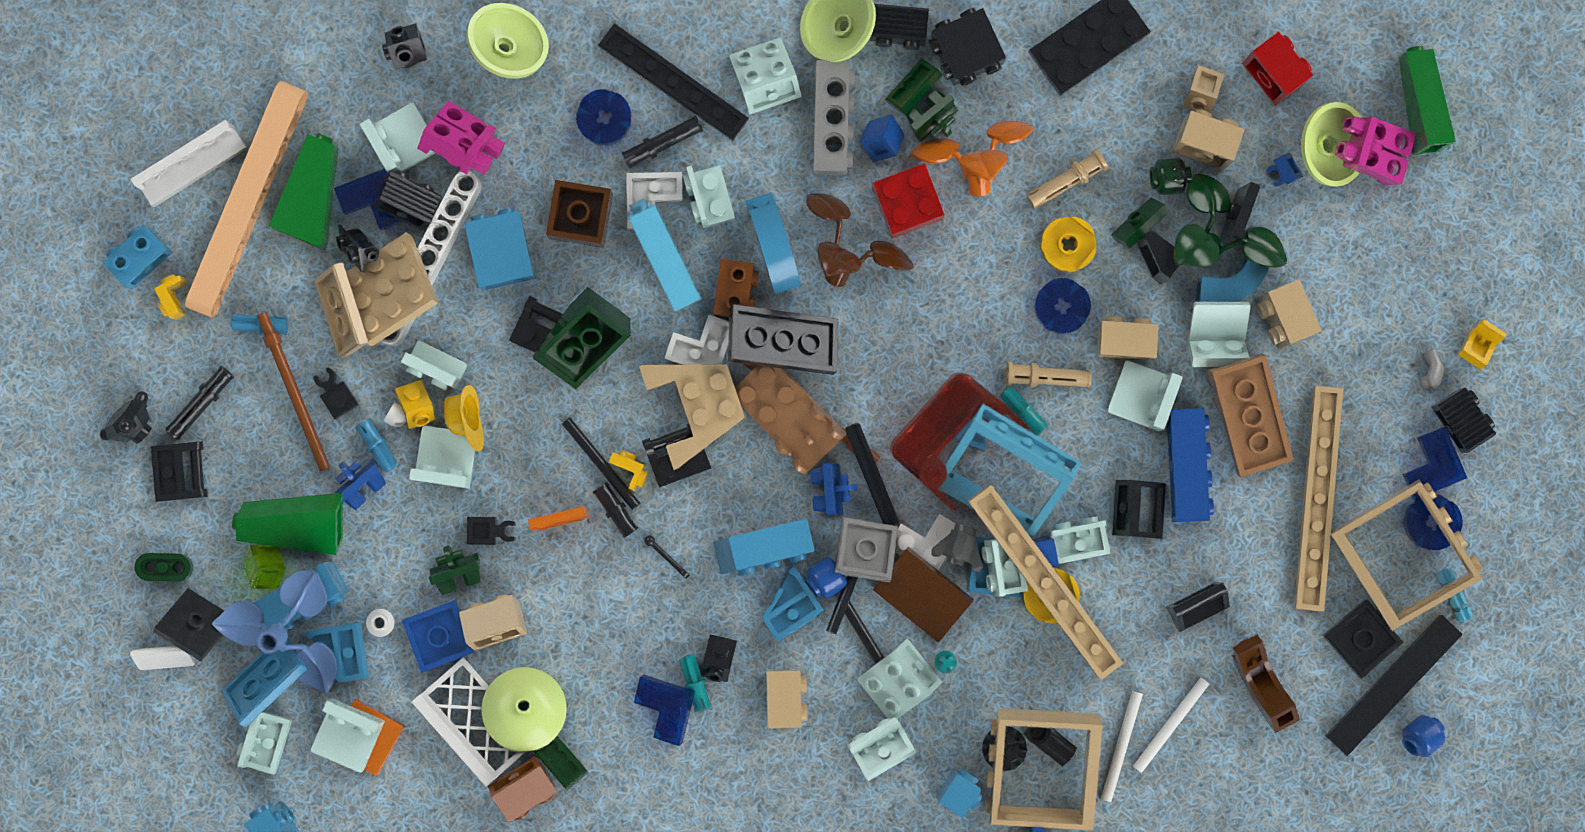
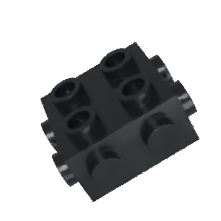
M975 8L968 9L960 14L961 18L952 22L950 19L943 20L934 26L935 29L932 30V39L929 40L930 47L935 56L940 55L943 62L940 65L946 81L951 80L953 86L960 83L962 87L969 85L977 80L976 76L984 72L987 75L994 74L1002 69L1001 65L1006 60V56L984 8L977 11Z

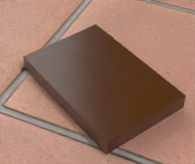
M907 547L893 564L890 583L879 581L873 591L938 643L974 601L970 595L910 547Z

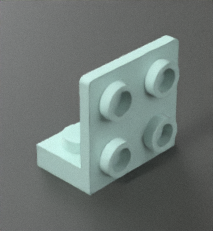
M781 38L733 53L729 56L750 115L802 97L796 73Z
M414 103L406 105L375 124L370 119L360 123L388 173L390 171L404 172L435 154L431 150L426 154L417 149L423 130L427 125Z
M692 165L686 167L688 174L683 175L688 196L694 195L696 200L690 202L696 223L702 222L703 228L735 220L721 166L693 172Z
M1194 302L1188 339V351L1192 367H1222L1249 358L1245 343L1250 313L1249 302Z
M1125 361L1107 412L1153 430L1162 431L1165 429L1183 377L1174 373L1166 375L1131 361Z
M423 426L416 469L411 468L409 480L470 489L476 451L469 445L466 436L456 435L449 429Z
M908 638L858 678L861 686L886 717L890 719L894 717L898 719L930 696L942 683Z
M336 699L327 700L322 710L326 715L311 747V752L361 773L366 767L385 720Z

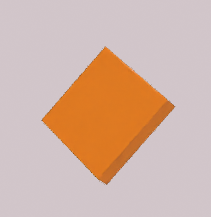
M581 506L529 519V527L532 531H541L589 519V508Z
M354 699L352 707L385 720L364 769L377 776L405 725L358 699Z

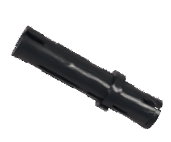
M693 116L651 139L647 137L643 139V143L625 152H621L624 159L635 155L634 158L626 161L628 168H632V166L649 157L654 159L657 157V153L703 132L701 124L689 129L690 126L699 122L697 117Z
M220 366L206 384L202 383L199 386V392L165 430L175 439L180 440L181 436L211 402H216L219 399L218 394L234 378V375L223 366Z

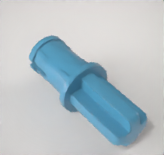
M232 315L231 328L233 330L257 332L258 335H262L263 331L256 315ZM269 316L275 332L287 335L288 317Z
M366 419L362 421V426L358 424L355 429L368 446L367 452L373 454L382 470L386 473L396 468L398 462L386 445L387 439L381 437L372 420Z

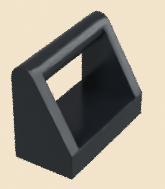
M1154 231L1147 232L1138 241L1139 250L1151 277L1159 284H1163L1179 267L1174 263V246Z
M1116 480L1112 535L1163 539L1166 483ZM1141 487L1155 488L1152 532L1139 531Z
M1214 582L1166 606L1178 632H1182L1229 608L1228 591L1223 582Z

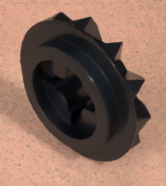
M1006 726L1005 743H1016V745L1009 750L1010 760L1007 756H1003V772L1016 769L1024 762L1028 751L1024 736L1017 729ZM989 731L983 740L982 753L986 762L993 768V762H989V745H995V735H991V731Z

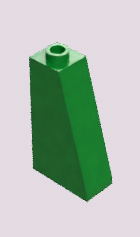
M1423 46L1410 47L1406 49L1407 52L1399 57L1409 131L1417 133L1412 153L1413 155L1440 152L1456 141L1434 50H1424Z
M317 133L316 137L307 134L269 223V227L326 250L339 149L332 144L333 139Z
M333 493L243 502L239 512H235L232 518V529H236V541L336 555L343 540V494Z

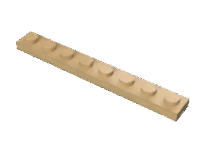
M1313 386L1294 609L1324 612L1344 388Z
M989 483L968 499V503L1100 680L1104 679L1123 664L1122 660L994 487Z

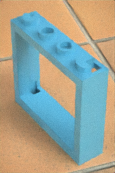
M643 198L629 205L631 210L626 213L674 311L676 312L700 300L701 298L655 204L652 201L647 202Z
M982 404L939 472L933 486L972 508L967 500L983 488L953 471V468L976 432L1060 481L1035 518L1005 502L1032 539L1074 480L1082 462ZM983 417V418L987 419L989 422L987 423L986 421L982 420L981 418Z

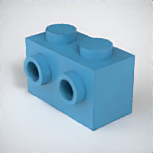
M144 224L141 227L133 228L127 235L128 239L121 245L111 248L106 254L107 258L102 262L122 285L129 289H134L173 253L161 238Z
M964 768L960 772L953 769L936 795V798L940 804L964 818L968 810H974L982 799V795H980L982 789L977 784L979 779Z
M269 802L260 806L249 814L251 819L244 823L248 832L299 831L293 822L295 819L293 812L287 805L283 806L281 802L276 805H272Z

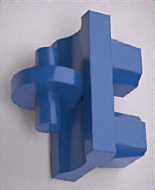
M373 459L356 474L355 472L362 467L357 460L350 466L345 462H341L338 466L342 473L335 479L339 484H342L348 478L349 480L336 490L335 493L343 494V502L357 510L366 501V497L358 489L366 483L374 492H377L386 484V481L379 472V465Z
M823 464L822 468L811 470L812 485H824L825 491L823 496H813V510L826 512V515L843 514L842 502H850L849 491L857 490V484L849 485L848 474L840 475V464Z

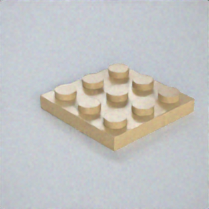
M407 232L380 249L376 261L363 264L364 272H361L356 266L346 272L368 340L367 344L370 346H374L438 304L414 239Z

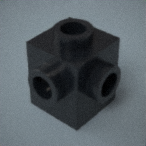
M417 23L405 27L397 26L385 32L386 44H382L383 52L387 61L392 59L395 70L402 67L409 68L416 63L427 60L425 44Z

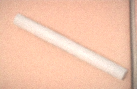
M1201 677L1135 762L1133 767L1140 773L1144 771L1209 686L1206 680Z
M1131 692L1100 798L1102 800L1112 802L1142 699V693Z

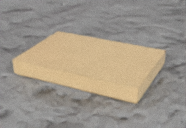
M342 262L333 264L314 281L339 358L350 356L368 343Z

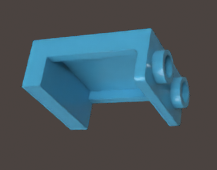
M514 208L502 209L498 211V215L487 217V214H480L471 217L470 222L464 223L478 287L482 291L536 279L522 223L523 217L519 210L514 211Z

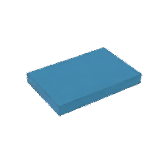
M288 638L285 644H292V642ZM278 649L271 654L262 651L221 690V693L238 723L246 728L307 670V667L296 650L280 652Z

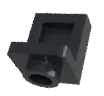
M710 634L702 664V677H706L712 682H728L737 640Z

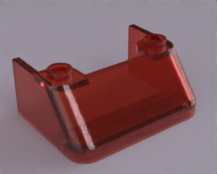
M963 372L952 374L890 444L892 457L953 512L958 507L938 490L947 478V469L937 457L977 414L982 404L1024 429L1028 430L1030 428L1001 400L970 375ZM983 417L981 418L982 420L986 421L987 423L989 422L987 419H985V418H983Z

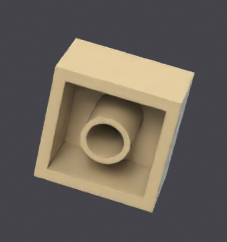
M1199 109L1195 112L1191 111L1181 123L1172 152L1224 170L1234 161L1245 129L1238 127L1239 124L1230 119H1222L1220 121L1211 118L1212 114Z
M1300 279L1269 291L1257 298L1259 302L1256 304L1257 311L1262 319L1267 320L1270 327L1267 330L1269 339L1273 345L1277 344L1279 349L1322 331Z

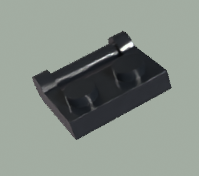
M529 296L509 341L535 353L551 329L529 320L532 313L534 312L556 323L563 313L537 302L538 299Z
M689 423L683 429L651 440L648 438L642 440L659 488L712 469L705 449L676 470H673L669 455L657 458L655 450L693 437Z
M203 441L151 446L155 502L208 497V491L204 489L201 451L204 450ZM182 452H190L193 490H185Z

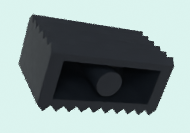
M874 3L876 20L870 37L871 42H876L875 45L879 47H892V43L903 44V48L908 50H918L920 46H925L929 16L928 8Z
M390 171L382 180L373 203V208L423 231L432 222L441 195L435 193L434 188L430 185L417 184L409 180V176L403 172Z
M1466 387L1456 390L1431 406L1462 454L1472 451L1496 435V432L1493 430L1495 428L1493 420L1488 414L1481 412L1478 404H1480L1478 397L1472 390L1468 391Z

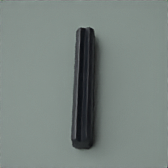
M859 423L848 425L845 431L882 523L895 526L899 523L898 517L861 425Z

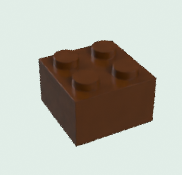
M555 180L546 231L547 237L550 240L604 248L613 199L612 190L610 188Z

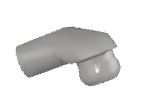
M1436 348L1423 353L1429 367L1427 375L1420 379L1421 386L1425 390L1438 388L1445 372Z

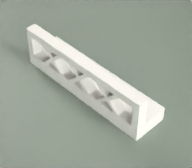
M224 120L131 178L134 186L142 190L150 205L155 207L248 148L235 127L227 120Z

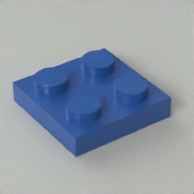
M456 600L402 620L421 673L475 653L465 642L459 615L460 609Z

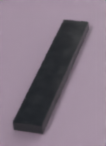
M615 23L598 44L599 48L731 141H734L749 120L743 113Z
M1439 615L1325 736L1345 756H1348L1463 634L1443 615Z

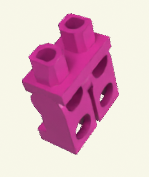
M448 100L423 130L417 149L426 154L431 150L441 155L451 165L461 167L459 171L466 175L472 168L485 175L493 162V158L498 159L501 155L505 142L493 136L496 127L490 124L487 126L482 120Z
M1373 116L1363 118L1346 117L1342 129L1344 132L1351 134L1350 141L1340 142L1335 152V156L1344 161L1342 166L1377 179V182L1386 186L1402 184L1409 160L1404 158L1410 157L1417 133L1381 121ZM1402 139H1405V146L1400 149ZM1395 165H1398L1397 173L1392 176Z

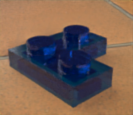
M385 168L334 188L343 214L348 215L371 206L381 231L403 223L398 218L373 208V203L382 180L388 174Z
M1446 426L1417 437L1427 464L1402 474L1407 486L1419 479L1423 485L1429 483L1434 492L1468 478ZM1417 492L1411 495L1413 500L1420 498Z
M643 674L639 678L634 703L659 711L653 738L676 746L683 744L695 691Z

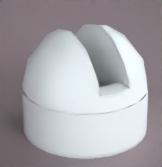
M397 403L392 405L384 419L385 423L394 427H400L406 423L401 405Z

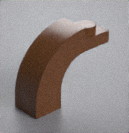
M1258 634L1249 639L1242 640L1233 647L1234 655L1232 657L1237 670L1257 707L1273 731L1277 733L1299 721L1300 718L1296 705L1275 675L1268 660L1264 643Z

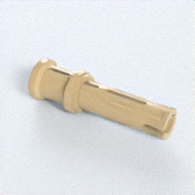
M1097 149L1093 150L1092 155L1080 162L1074 161L1070 165V169L1027 193V199L1032 207L1037 209L1078 183L1086 184L1088 179L1097 173L1108 171V165Z
M1007 361L1006 386H1011V384H1027L1030 388L1037 387L1038 384L1086 388L1091 386V370L1039 367L1036 363L1020 365Z

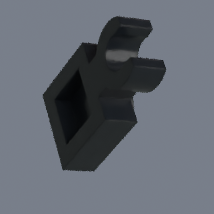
M328 367L326 368L329 374L327 382H322L317 375L313 379L316 385L326 390L325 393L320 395V398L332 417L337 420L359 406V403L345 381L339 384L336 383V373Z
M467 517V545H496V537H500L506 542L515 541L516 537H508L505 534V528L507 526H516V522L507 520L500 525H496L497 517Z

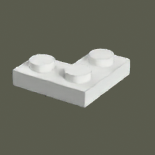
M682 172L626 173L627 212L631 210L629 205L643 198L647 202L652 201L654 204L655 202L683 201ZM627 215V229L634 230Z
M708 315L700 341L673 332L664 359L680 365L722 364L729 343V321Z
M939 514L925 537L900 524L897 532L895 553L901 556L906 548L910 547L939 570L947 556L933 557L931 554L932 548L948 536L951 529L954 530L955 523Z

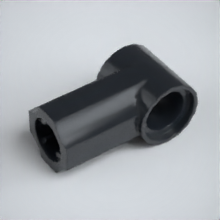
M1022 726V732L1026 739L1062 767L1074 756L1077 747L1054 728L1043 727V732L1039 737H1031V727Z

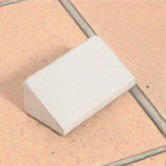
M176 646L142 648L130 651V656L139 670L194 666L195 664L194 657Z

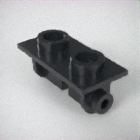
M341 224L338 225L339 236L336 237V242L340 252H344L349 262L355 264L361 272H364L363 264L376 261L379 256V250L369 242V239L360 229L345 230Z

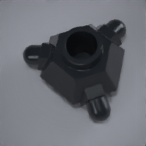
M140 391L136 394L134 400L124 403L110 418L106 427L100 431V438L105 441L128 442L132 440L136 444L140 443L152 429L147 424L149 420L146 409L147 393Z

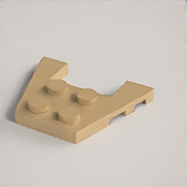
M727 364L639 366L647 391L672 382L676 383L693 433V437L666 446L673 470L679 469L712 442L745 419Z

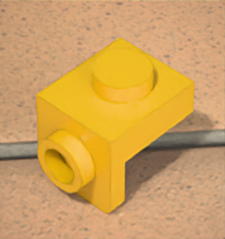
M175 274L163 278L160 281L161 285L154 288L160 299L157 302L158 307L165 317L169 316L171 319L178 320L186 316L174 291L188 284L186 278L180 275L175 276Z
M1483 319L1470 330L1458 355L1482 370L1488 364L1495 347L1505 338L1506 333Z
M422 380L395 388L397 399L405 414L409 429L425 426L435 420L433 405Z
M621 450L620 454L613 452L609 463L634 473L628 489L636 491L637 486L642 488L648 472L644 471L645 465L636 462V455L624 450Z

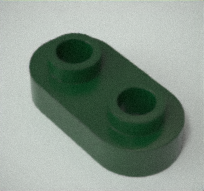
M145 553L137 558L134 569L136 575L144 581L180 582L191 576L193 563L184 554ZM149 562H153L156 566L153 572H149L147 569ZM178 562L183 564V571L181 573L175 570V565Z

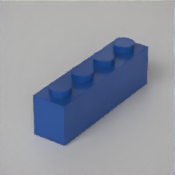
M1204 408L1173 409L1167 420L1172 522L1210 521V515L1214 514V502L1212 498H1209L1208 487H1212V472L1207 470V459L1211 458V446L1209 442H1206L1205 431H1209L1210 422L1208 414H1204Z

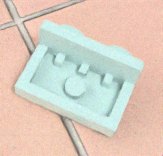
M417 341L412 353H405L401 363L408 366L407 372L419 378L424 373L433 378L431 384L444 390L448 386L457 389L468 366L465 362L422 341Z
M1098 516L1081 519L1082 525L1071 527L1070 522L1055 524L1054 530L1048 531V536L1055 541L1059 564L1111 554L1105 526H1107L1106 520L1099 521Z
M984 540L985 547H982V557L984 563L988 564L989 575L986 576V584L988 590L992 591V596L1001 597L1007 594L1028 591L1026 579L997 540Z
M265 711L260 713L244 728L247 735L245 742L240 743L236 753V759H239L237 767H249L272 775L276 774L292 719Z
M897 717L882 720L876 725L875 729L868 733L864 732L856 735L852 742L847 745L868 781L917 753Z

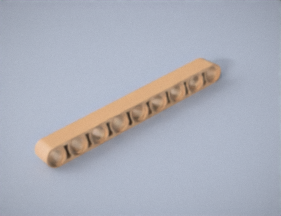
M279 81L276 85L185 302L186 308L210 318H214L217 314L305 106L308 91L284 81Z

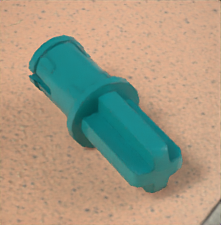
M1012 386L1001 393L1000 398L1016 414L1015 419H1020L1033 434L1038 436L1048 426L1032 408L1033 404H1028Z
M944 650L936 655L934 664L938 671L949 673L955 669L957 659L952 652Z
M687 655L680 658L679 662L686 681L684 687L689 690L694 711L698 712L702 711L703 708L708 709L712 707L704 685L706 679H702L695 655Z

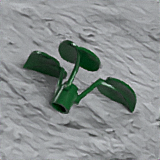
M1200 173L1193 176L1186 190L1188 202L1195 210L1201 213L1210 212V219L1205 230L1199 225L1189 224L1179 231L1174 246V263L1176 266H1211L1216 263L1219 255L1224 251L1239 244H1245L1243 247L1244 256L1256 265L1278 268L1287 264V257L1280 239L1275 233L1264 227H1253L1247 232V239L1240 238L1221 246L1220 238L1216 234L1210 233V229L1216 218V212L1226 213L1229 210L1231 204L1230 195L1223 184L1215 178Z

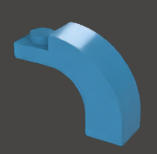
M772 192L745 200L774 293L801 286L790 244Z
M1251 226V227H1249V228L1247 229V231H1246V239H1247V232H1248L1251 228H1253V227H1260V226ZM1244 256L1243 264L1234 276L1228 278L1202 276L1197 280L1195 302H1238L1258 288L1265 278L1269 267L1256 265Z

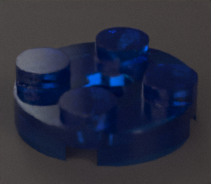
M598 89L588 93L581 100L576 114V122L581 134L595 145L608 146L621 141L631 128L632 113L628 102L622 95L613 91H607L606 89ZM600 111L612 114L609 118V123L597 122V119L600 117Z
M1057 278L1049 281L1038 292L1034 303L1035 315L1039 323L1047 331L1056 334H1069L1078 330L1086 322L1091 311V300L1086 289L1074 282V280ZM1058 299H1063L1065 303L1070 304V308L1066 309V314H1061L1060 310L1055 309V305L1059 303Z
M1436 494L1437 497L1433 499V502L1438 509L1444 507L1451 517L1452 522L1448 523L1453 533L1461 532L1463 520L1458 506L1444 496ZM1420 497L1408 505L1405 510L1404 529L1408 538L1415 546L1426 550H1441L1451 546L1438 524H1436V530H1432L1431 526H1427L1426 521L1429 520L1431 513Z

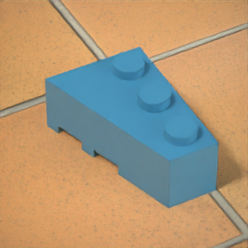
M807 519L713 542L721 574L737 571L738 576L755 572L754 566L764 564L765 569L781 566L780 560L790 558L791 563L806 560V553L815 551Z
M322 562L317 565V569L314 571L319 574L326 589V604L329 607H333L344 601L343 595L350 591L335 563ZM281 587L254 602L262 611L263 621L267 628L271 625L279 624L292 609V607L282 603L280 599ZM296 611L284 628L286 631H289L295 627L293 622L303 617L307 621L313 617H305Z

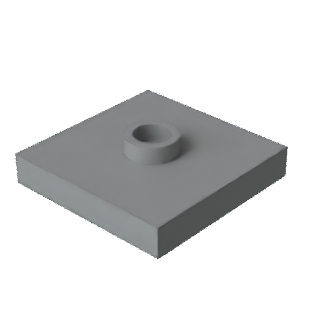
M843 517L835 572L890 583L898 526Z

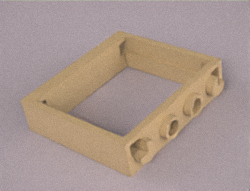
M1419 479L1331 531L1333 539L1392 631L1482 580L1479 571L1483 570L1475 555L1471 557L1467 555L1464 547L1468 545L1459 531L1453 533L1448 523L1452 522L1451 517L1444 507L1438 509L1433 502V499L1437 496L1429 483L1423 485ZM1417 492L1468 572L1396 613L1346 534Z
M997 708V718L991 719V735H995V745H989V762H993V771L987 772V788H991V797L985 798V813H990L991 825L1093 830L1103 727L1100 714ZM1006 725L1087 730L1080 810L1000 805Z

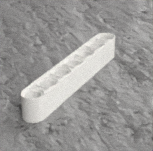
M461 171L455 175L417 248L422 262L425 254L429 252L435 253V262L429 266L424 265L431 285H433L480 194L481 183L471 171L467 175ZM465 179L474 180V186L469 191L461 190V183ZM454 203L460 204V213L456 216H450L448 214L449 207ZM447 228L448 237L443 241L436 240L437 230ZM415 319L398 329L394 339L386 340L384 338L381 342L391 347L400 345Z

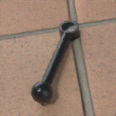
M648 535L645 537V544L652 546L685 579L690 576L655 542L653 536Z

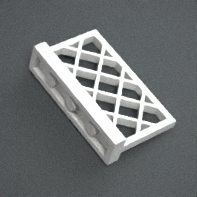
M463 657L421 695H418L412 701V704L487 787L525 752L489 747L488 732H486L485 747H475L469 742L470 729L486 730L485 727L470 726L471 710H482L480 706H471L473 690L486 691L489 686ZM462 666L471 674L470 686L453 685L454 673ZM450 677V685L442 684ZM473 678L480 686H473ZM437 688H449L448 705L436 704L429 695ZM453 689H469L468 706L452 705ZM440 708H448V715L446 716ZM451 708L468 709L467 726L454 725L451 722ZM459 729H467L466 737L459 731ZM477 750H485V759ZM488 751H505V762L495 771L488 763ZM508 752H516V753L508 760Z

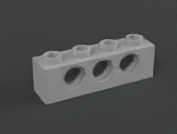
M816 60L813 175L846 176L847 168H852L853 152H847L848 141H853L854 127L853 124H848V113L854 114V97H849V86H854L855 69H849L850 61L830 62ZM832 85H837L841 87L843 92L838 97H832L828 94L827 89ZM836 112L841 115L842 120L838 124H830L826 119L827 115ZM830 140H837L841 144V149L837 152H831L826 148V143Z

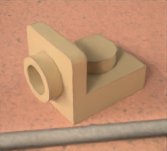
M1198 65L1183 106L1194 111L1199 109L1210 113L1217 100L1224 74Z

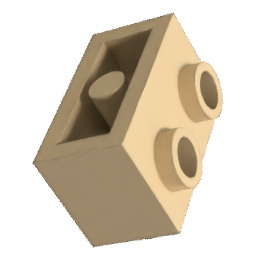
M1106 317V321H1101L1098 327L1097 357L1140 360L1156 359L1159 324H1151V319L1135 318L1134 323L1123 322V317Z
M499 595L493 599L494 601L485 604L475 603L469 605L466 610L459 612L465 642L474 651L527 634L521 604L513 595Z
M801 669L767 670L768 729L802 728V721H807V704H801V693H807L806 676H801Z

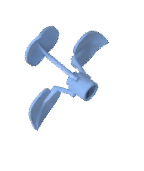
M301 570L292 574L284 581L280 589V599L283 604L292 607V609L279 624H274L267 628V625L262 623L263 613L260 608L254 603L245 600L231 604L213 621L212 625L228 639L244 646H255L258 644L260 650L268 654L274 653L278 649L280 652L300 649L298 654L306 665L307 670L298 679L324 694L331 689L337 674V661L334 653L327 645L315 642L307 648L304 644H285L288 634L284 626L294 616L296 611L305 617H313L318 615L327 603L326 589L319 574L315 571Z

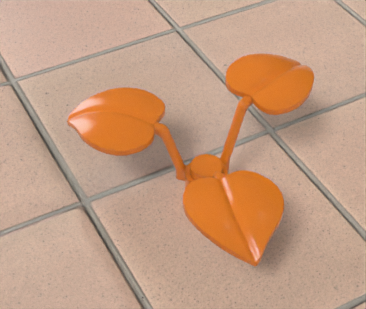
M1002 121L993 124L987 129V136L993 138L990 150L968 153L961 157V154L956 151L959 149L958 142L951 139L938 138L920 144L910 152L909 157H914L919 161L927 163H941L955 157L963 171V178H968L969 194L981 197L991 192L990 182H992L997 172L1008 161L1006 153L995 150L997 143L1012 144L1019 142L1033 132L1034 126L1018 121Z

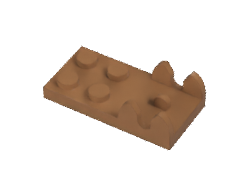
M1260 353L1254 357L1207 370V378L1210 384L1213 385L1216 393L1213 395V401L1222 415L1237 475L1244 477L1294 461L1266 355Z
M757 365L735 387L741 406L776 441V449L793 459L795 469L802 474H807L847 435L834 419L783 368Z

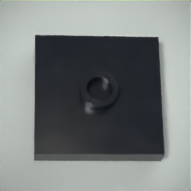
M1249 182L1237 190L1235 198L1226 213L1227 220L1220 236L1221 242L1229 244L1243 237L1260 190L1259 184Z
M187 588L154 627L153 632L201 662L223 636L212 623L224 610Z
M1364 599L1322 635L1359 679L1365 677L1404 643L1395 631L1391 630L1388 623L1367 599Z

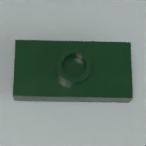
M921 58L885 100L889 105L906 116L937 82L942 73L939 69Z
M1151 197L1138 210L1133 211L1128 216V219L1111 236L1116 242L1130 249L1169 213V209L1165 204Z
M558 736L545 747L533 751L566 791L588 773L586 768Z

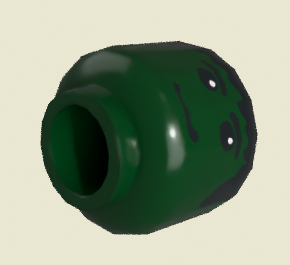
M1181 158L1160 159L1156 161L1154 167H1150L1151 188L1156 189L1160 195L1181 194L1185 191L1187 183L1192 180L1191 167H1186Z

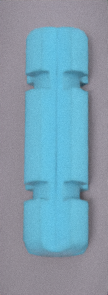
M1450 568L1441 570L1436 574L1439 583L1444 586L1456 579ZM1462 591L1447 599L1451 609H1455L1453 613L1458 622H1465L1473 617L1470 608L1465 605L1467 601Z

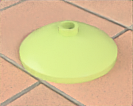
M809 0L800 21V35L807 51L819 60L841 62L857 54L868 42L875 26L876 10L873 0Z
M508 3L486 5L473 15L467 27L466 38L470 52L482 67L495 75L513 79L524 78L538 71L547 58L549 43L543 26L531 13L519 6Z
M1341 102L1326 103L1318 107L1306 121L1301 137V153L1304 165L1309 174L1317 182L1325 186H1343L1354 180L1359 172L1353 169L1343 167L1344 161L1335 156L1337 145L1343 141H1350L1351 134L1344 132L1342 129L1345 118L1353 116L1362 118L1353 107Z
M520 667L502 673L490 684L482 701V719L487 732L499 745L516 752L535 751L548 745L560 733L566 718V699L561 687L550 675L535 668ZM527 702L529 704L528 710H519V704Z

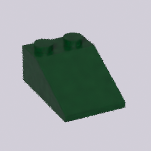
M587 287L568 306L534 353L533 359L574 389H577L631 336L630 318Z

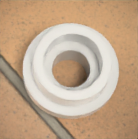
M376 609L368 615L366 626L372 635L383 637L392 632L395 626V619L388 610ZM379 617L385 621V625L382 628H378L375 624L376 619Z

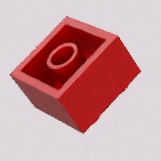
M1279 31L1253 50L1242 62V65L1275 106L1302 87L1313 76L1312 68L1308 61L1297 55L1293 50V42L1286 35L1282 36Z
M925 163L872 183L873 193L891 239L941 221L945 216Z

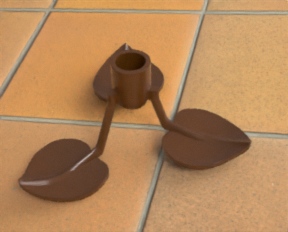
M822 193L807 194L806 204L813 214L825 220H835L837 223L834 243L829 241L821 242L817 248L818 259L825 274V280L836 287L845 286L850 273L859 271L862 263L869 257H873L876 264L890 269L910 270L914 268L912 261L906 253L890 242H871L870 250L865 252L860 259L854 253L844 248L842 249L839 246L843 224L842 219L850 218L849 208L843 201L834 196Z

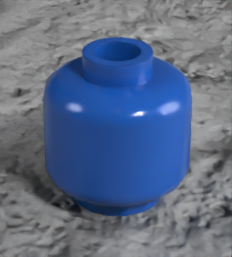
M830 557L823 558L807 571L808 578L805 581L817 598L822 596L825 599H829L847 585L845 575L835 572L836 562Z
M1420 715L1408 724L1402 732L1403 746L1411 755L1416 757H1428L1445 743L1444 726L1435 717L1431 718L1426 715Z

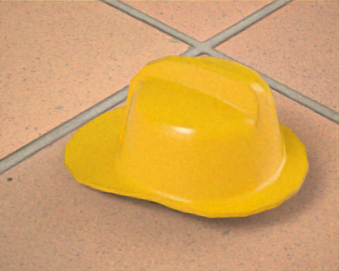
M467 385L463 388L461 394L445 398L444 419L446 426L452 433L466 436L473 450L479 452L484 447V433L479 416V399L474 387Z

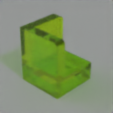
M250 545L243 567L251 589H278L286 570L278 547Z

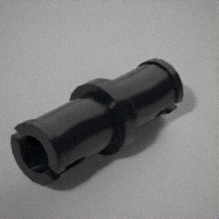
M608 482L593 491V494L596 495L607 513L605 515L607 518L611 517L623 538L638 529V526L635 525L624 507L626 505L624 502L620 503Z

